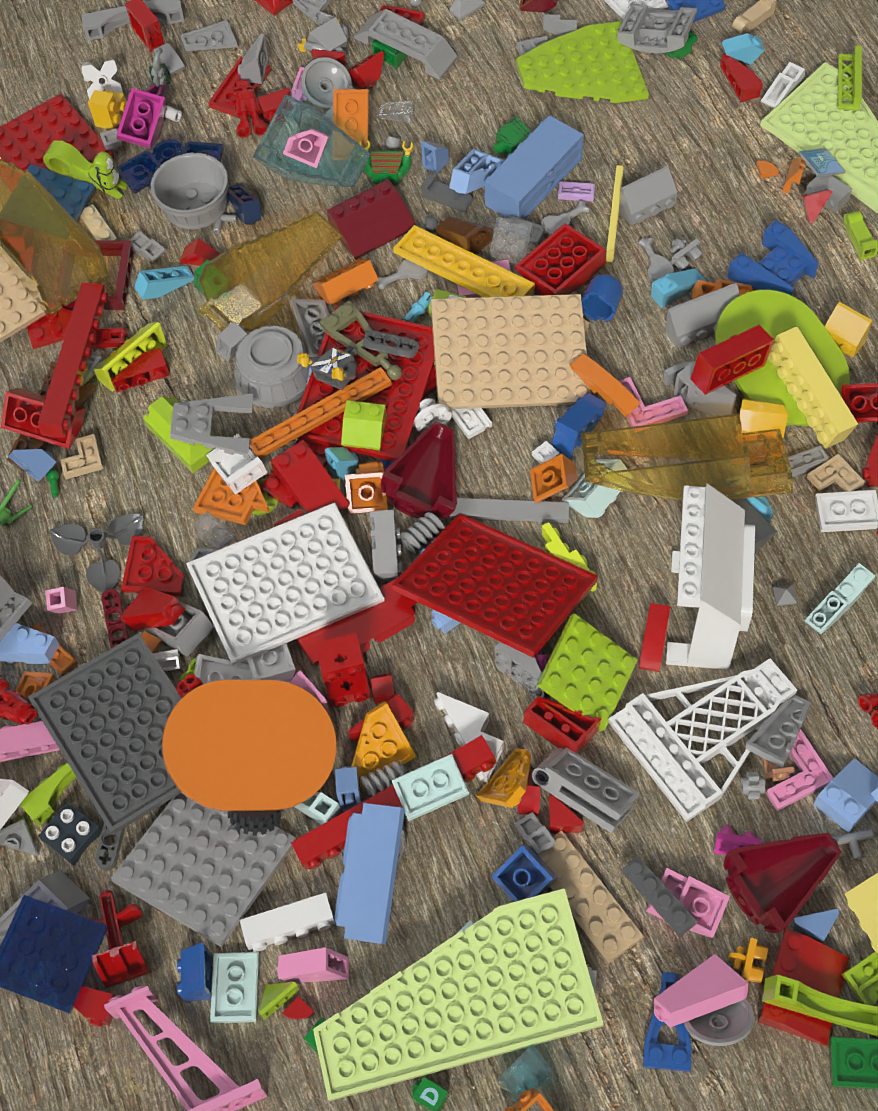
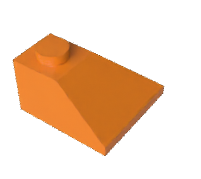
M560 454L530 469L535 503L568 488L578 480L575 463L564 454Z

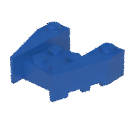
M775 220L764 231L762 245L770 249L771 252L759 264L741 252L730 263L727 276L734 282L752 285V288L756 290H774L792 296L794 290L792 286L805 273L813 279L816 277L819 263L790 228Z

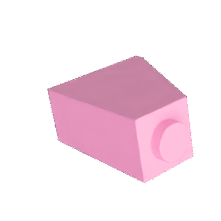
M326 947L279 956L277 966L278 979L296 983L349 980V960L347 956Z

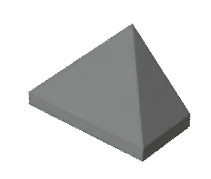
M455 0L449 10L460 21L484 7L486 3L483 0Z

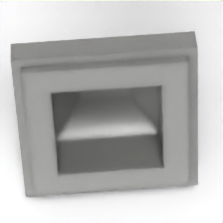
M793 584L772 587L776 606L797 604Z

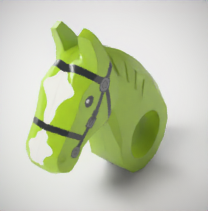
M53 141L43 156L45 165L52 172L92 183L96 189H100L116 199L123 197L117 188L127 189V184L119 179V171L112 157L106 152L98 153L94 162L90 163L71 144L64 141Z

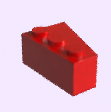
M538 696L525 710L523 723L557 748L565 749L567 747L579 754L599 731L602 718L582 715V711H572L564 708L562 704Z

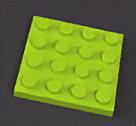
M573 614L570 616L536 686L572 711H582V715L602 718L599 731H605L609 723L608 719L612 716L638 660L578 615Z

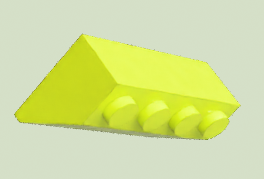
M148 323L93 369L97 379L110 391L113 392L115 390L111 380L142 353L161 348L162 351L167 347L160 323Z

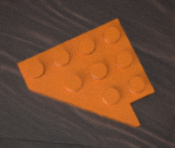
M215 469L212 470L192 508L195 513L243 525L247 524L254 509L264 512L270 511L257 480L235 495Z

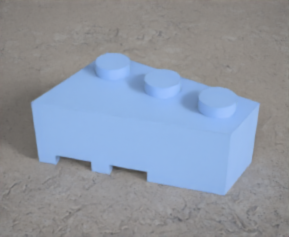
M472 149L453 169L449 188L457 193L464 194L485 186V179L491 176L497 166L505 160Z
M16 623L0 642V661H6L7 663L49 664L51 660L53 661L52 657L55 652L58 651L59 643L54 636Z

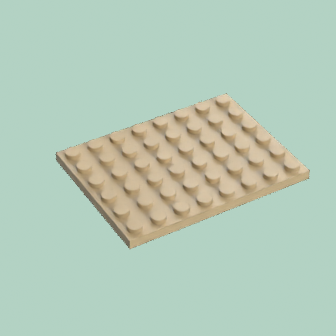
M581 294L431 299L438 404H445L450 409L574 405L579 397L582 398L587 392L591 394L590 388L569 367L581 354L584 353L587 356Z

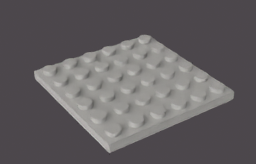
M180 793L168 803L113 874L111 880L222 947L293 848L290 842L296 840V837L274 826V830L271 832L267 829V833L264 835L261 832H258L257 836L252 835L253 832L250 831L248 835L244 834V829L241 828L238 831L235 829L236 824L231 825L230 818L228 819L227 816L228 811H219L201 806V804Z

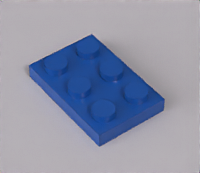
M723 0L665 1L670 10H680L681 7L697 8L693 23L719 13L726 8Z

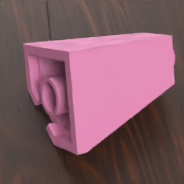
M312 128L290 136L283 154L317 168L330 135Z

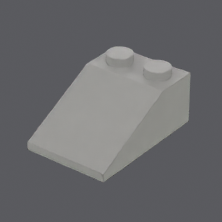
M180 602L185 610L173 625L147 628L145 630L160 638L162 642L172 649H178L179 653L188 657L209 634L214 625L201 610Z

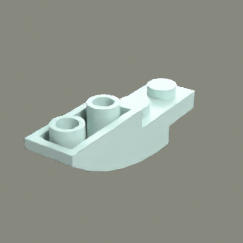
M859 563L834 591H831L806 618L805 622L819 634L824 633L859 599L862 592L875 579V575Z

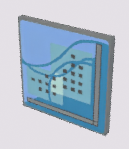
M826 148L804 150L798 153L811 168L810 172L814 176L823 177L845 173V170Z

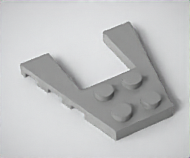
M253 394L174 403L170 439L193 445L199 443L205 445V448L213 450L214 447L224 450V453L231 455L236 453L248 459L250 438L211 436L213 411L252 413Z

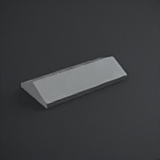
M291 299L290 303L309 357H317L326 333L319 322L329 315L325 300Z

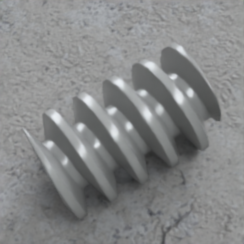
M427 512L424 517L418 519V522H414L412 527L409 526L406 531H403L400 537L406 549L415 554L414 547L418 550L422 549L419 543L427 545L425 538L432 541V533L438 536V528L443 531L445 526L434 514Z
M398 759V763L393 761L390 767L384 765L383 771L379 768L376 769L375 775L369 772L367 778L361 776L360 781L365 794L369 798L370 795L374 796L378 791L381 792L385 788L392 786L393 779L405 775L407 772L402 762Z

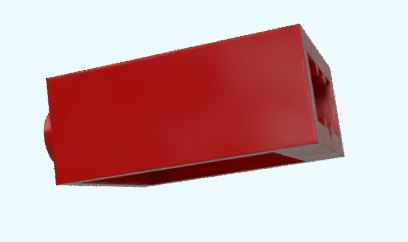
M131 0L125 3L131 28L148 50L152 52L153 49L164 45L159 20L144 1Z

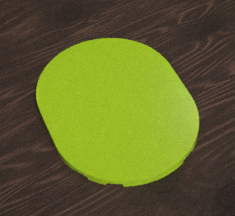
M774 290L751 291L731 301L720 315L715 328L716 345L733 335H738L757 325H760L774 340L778 334L798 327L840 396L842 385L850 384L848 364L841 349L816 314L797 298ZM768 358L764 367L734 381L746 399L784 405L788 413L786 426H809L805 415L798 409L797 402L787 391V386L779 378L776 368Z

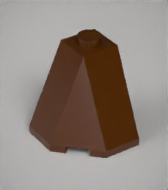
M449 216L438 224L437 236L477 255L493 241V229L485 225Z

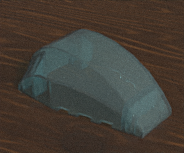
M285 94L253 158L289 180L327 186L355 187L371 154L354 139L350 138L342 129L333 124L331 120L321 114L319 110ZM312 128L330 135L317 168L283 154L290 136Z

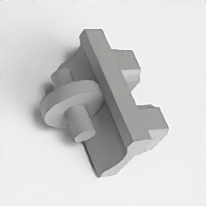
M677 238L674 239L670 251L673 254L677 253L669 261L672 266L675 264L680 271L684 270L690 264L685 257L686 255L693 262L703 254L698 247L700 241L696 238L685 247V244H687L685 239L682 241Z

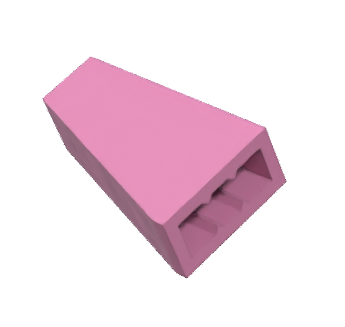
M714 954L655 997L654 1014L659 1021L665 1022L669 1027L676 1026L747 998L748 982Z

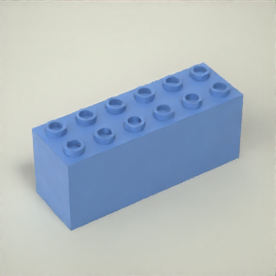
M549 115L540 122L534 131L530 132L528 138L521 142L517 149L510 153L502 164L497 166L494 173L485 179V206L505 218L515 216L525 220L559 184V181H562L583 159L584 134Z

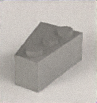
M394 510L370 511L374 579L376 583H389L398 578L399 574H402V562H398V557L401 556V544L397 545V539H400V527H396Z

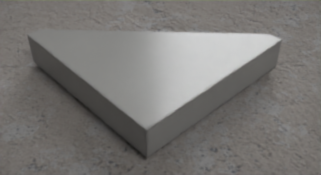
M25 819L0 830V845L34 856L39 855Z

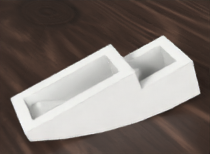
M789 62L784 71L779 73L761 102L775 109L797 88L805 76V69Z

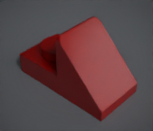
M529 771L526 792L518 804L517 814L529 815L533 812L535 816H539L541 787L533 781V771Z

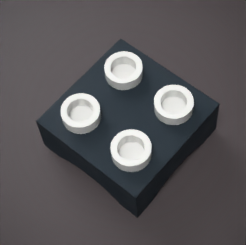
M67 802L38 837L74 866L87 847L101 835L102 830Z

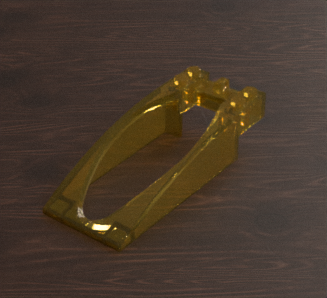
M739 414L581 433L585 479L587 482L607 488L670 499H683L684 486L706 487V484H709L729 499L764 497L775 494L783 495L793 492L792 470L780 429L742 433ZM598 455L676 457L699 459L701 461L613 471L607 468L604 463L595 461L594 457ZM763 461H765V463H766V464H760V465H752V466H750V464H754V463H757V462H763Z

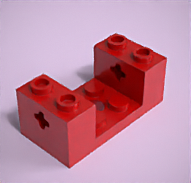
M357 633L314 643L330 707H343L347 703L354 701L363 702L371 697Z

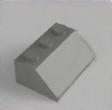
M668 166L621 188L619 212L630 226L641 223L644 219L655 216L676 204L677 190Z

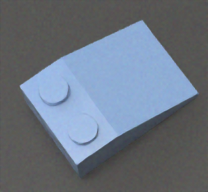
M854 758L820 792L814 805L849 833L877 802L871 793L878 788V776Z

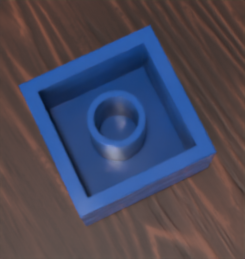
M522 845L491 876L514 902L542 895L559 878L529 845Z

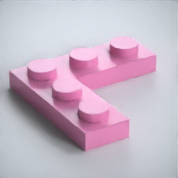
M631 377L619 380L641 403L627 416L634 432L688 415V409L681 395L645 407Z
M800 730L790 753V756L801 772L766 790V795L777 811L827 786L833 779L802 730Z

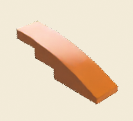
M584 353L569 365L594 394L598 392L609 405L613 404L625 418L641 404L616 378Z

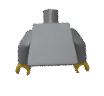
M334 17L309 33L308 41L303 38L302 44L297 43L299 51L305 52L315 49L345 52L343 49L346 48L348 41V28L340 23V19Z

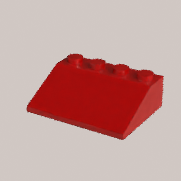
M564 223L516 264L515 269L523 278L535 283L534 290L540 296L570 295L606 265V249Z
M786 929L781 938L771 976L781 975L794 979L814 990L839 998L844 982L841 974L846 972L850 958L809 936ZM763 1002L758 1020L761 1024L823 1046H827L833 1024Z

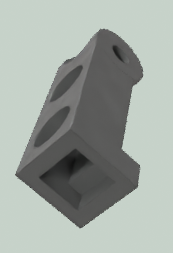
M429 174L421 185L422 197L460 212H465L473 202V198L469 193H457L449 188L450 186L437 181L435 176Z

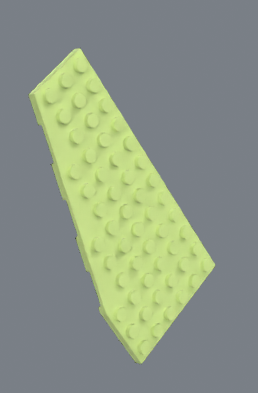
M564 888L498 906L464 931H460L433 949L431 953L392 976L371 990L369 994L314 1028L313 1031L329 1101L599 1028L604 1026Z

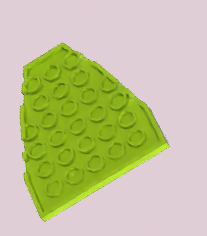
M622 21L587 25L547 41L516 58L515 64L525 89L537 90L542 93L548 90L556 92L555 96L583 99L584 96L594 98L593 101H599V98L610 99V103L646 100L649 97V92L633 50L618 42L617 32Z

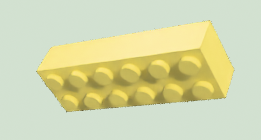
M794 327L778 334L773 342L768 360L774 365L779 378L787 386V391L797 402L798 409L803 412L808 425L813 428L818 441L825 449L844 441L858 425L854 416L799 328Z

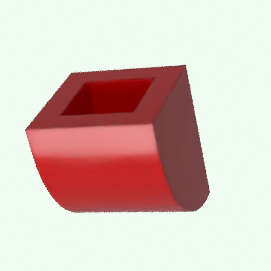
M391 673L370 676L375 703L387 702L395 696Z

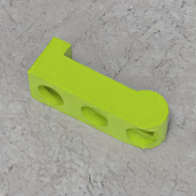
M855 211L844 214L843 220L846 231L860 260L876 257L878 241L873 239L863 221L861 212Z

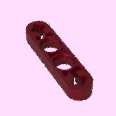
M108 589L102 594L101 600L110 648L112 649L129 639L127 626L120 617L115 621L109 619L113 613H119L121 616L124 610L119 593L114 589ZM111 596L114 597V607H111V604L109 602ZM115 631H123L122 637L113 638Z

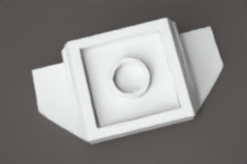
M286 643L247 659L254 680H277L290 683L294 678L295 666Z

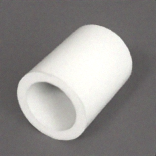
M166 105L164 117L178 122L181 119L182 112Z

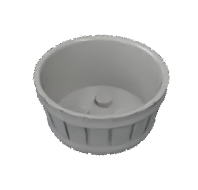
M186 153L175 156L164 162L152 177V195L157 205L163 210L166 218L177 227L189 230L208 227L215 223L226 209L227 172L223 164L212 156L202 153Z
M280 326L261 327L245 336L236 352L234 370L236 387L241 392V395L253 394V404L265 408L284 407L301 399L306 389L310 367H303L297 363L299 353L308 354L302 340L294 332Z

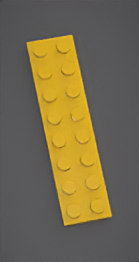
M415 225L393 248L395 254L482 297L529 296L535 289V283Z

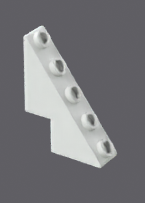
M437 692V698L434 699V703L439 711L443 710L446 715L444 720L449 728L453 727L457 743L465 745L482 735L494 754L496 762H498L504 749V741L484 733L489 723V713ZM494 764L491 770L476 774L480 781L483 779L486 783L490 779L496 764Z

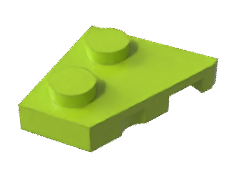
M874 951L841 974L861 1004L874 1006L878 999V953Z

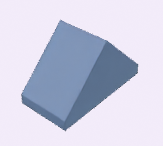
M833 909L794 918L791 923L792 929L823 943L839 915V910Z

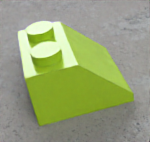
M347 400L343 416L342 446L380 450L387 417L385 405Z

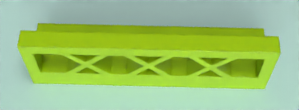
M855 46L853 54L838 55L837 109L859 111L862 99V46ZM842 60L852 61V63L847 66ZM848 72L851 77L847 79L842 74ZM848 85L851 90L847 92L842 87ZM847 98L852 104L842 103V100Z

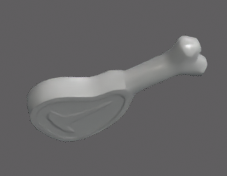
M579 201L578 206L569 213L544 217L541 221V226L545 227L544 234L549 237L564 223L570 226L571 219L580 213H589V207L585 206L586 203L584 201Z
M642 238L638 244L645 248L649 256L648 279L654 282L666 274L674 273L672 264L665 257L655 254L651 246L653 238Z
M405 259L400 264L396 273L387 277L377 276L379 279L377 281L379 283L378 287L379 289H385L389 283L399 279H422L428 275L429 270Z

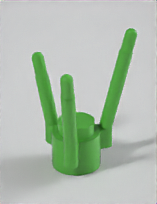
M19 479L12 486L0 505L1 526H4L5 523L11 525L15 519L32 508V505H28L10 517L11 511L5 507L20 483Z

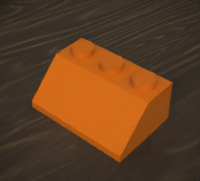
M358 259L312 282V284L327 304L335 306L343 302V298L347 296L350 298L359 294L358 290L373 287L375 285L374 282L379 279L370 260Z

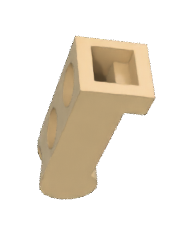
M759 0L745 13L738 15L732 27L742 35L750 32L774 14L776 0Z

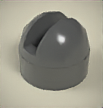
M425 216V230H435L438 224L437 219L432 216Z

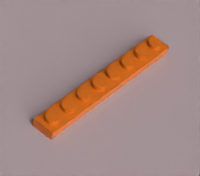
M380 367L346 386L343 390L335 392L251 439L249 447L255 456L260 459L344 412L347 400L362 402L392 385L391 380Z

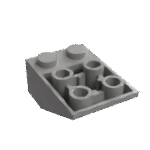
M693 361L676 375L673 397L681 395L687 408L727 418L732 417L736 394L733 390L722 386L704 395L691 381L695 366Z
M499 642L495 646L496 668L502 673L509 674L516 684L526 687L533 697L545 698L546 692L536 686L542 673L535 657L532 658Z

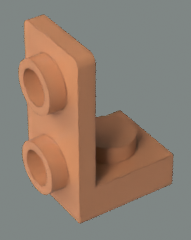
M762 758L765 779H772V782L784 781L785 778H789V775L795 771L794 767H787L785 764V767L781 768Z

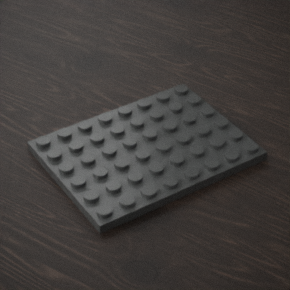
M139 633L28 696L34 709L112 835L182 793L176 787L170 774H168L162 754V737L166 722L172 710L182 698L178 695L177 690Z

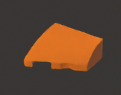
M801 156L795 158L790 163L782 192L789 193L792 182L800 183L805 166V161Z

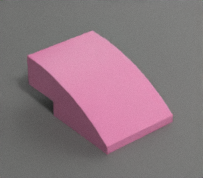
M666 868L659 880L696 919L697 924L690 931L713 938L730 896L690 876L686 878ZM649 904L646 912L663 919Z

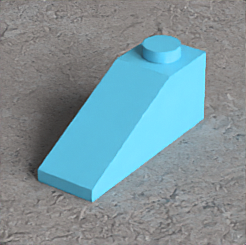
M187 266L139 271L134 288L142 300L159 298L194 281V275Z
M696 269L666 274L652 282L651 297L663 308L691 292L697 280H707Z

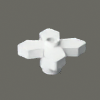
M114 59L105 61L101 70H98L92 64L82 65L83 76L93 82L87 89L89 99L94 90L104 91L105 89L123 93L121 83L112 79V76L117 71ZM104 78L105 82L102 83L99 81V79Z

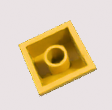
M839 302L825 328L841 351L854 357L866 342L872 320Z

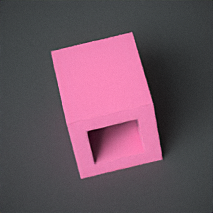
M60 587L45 591L48 611L61 614L77 610L75 590Z

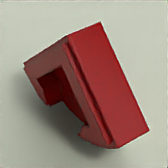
M297 996L282 1014L291 1020H302L311 1017L315 1012Z

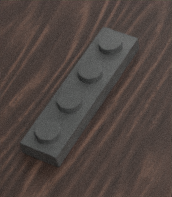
M638 856L621 869L622 874L679 937L683 936L697 924L696 919Z

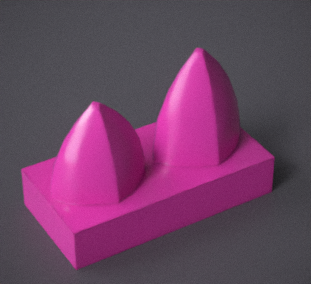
M727 824L717 832L714 853L726 855L729 851L738 847L762 844V839L757 838L751 831H747L742 836L736 835L732 827Z

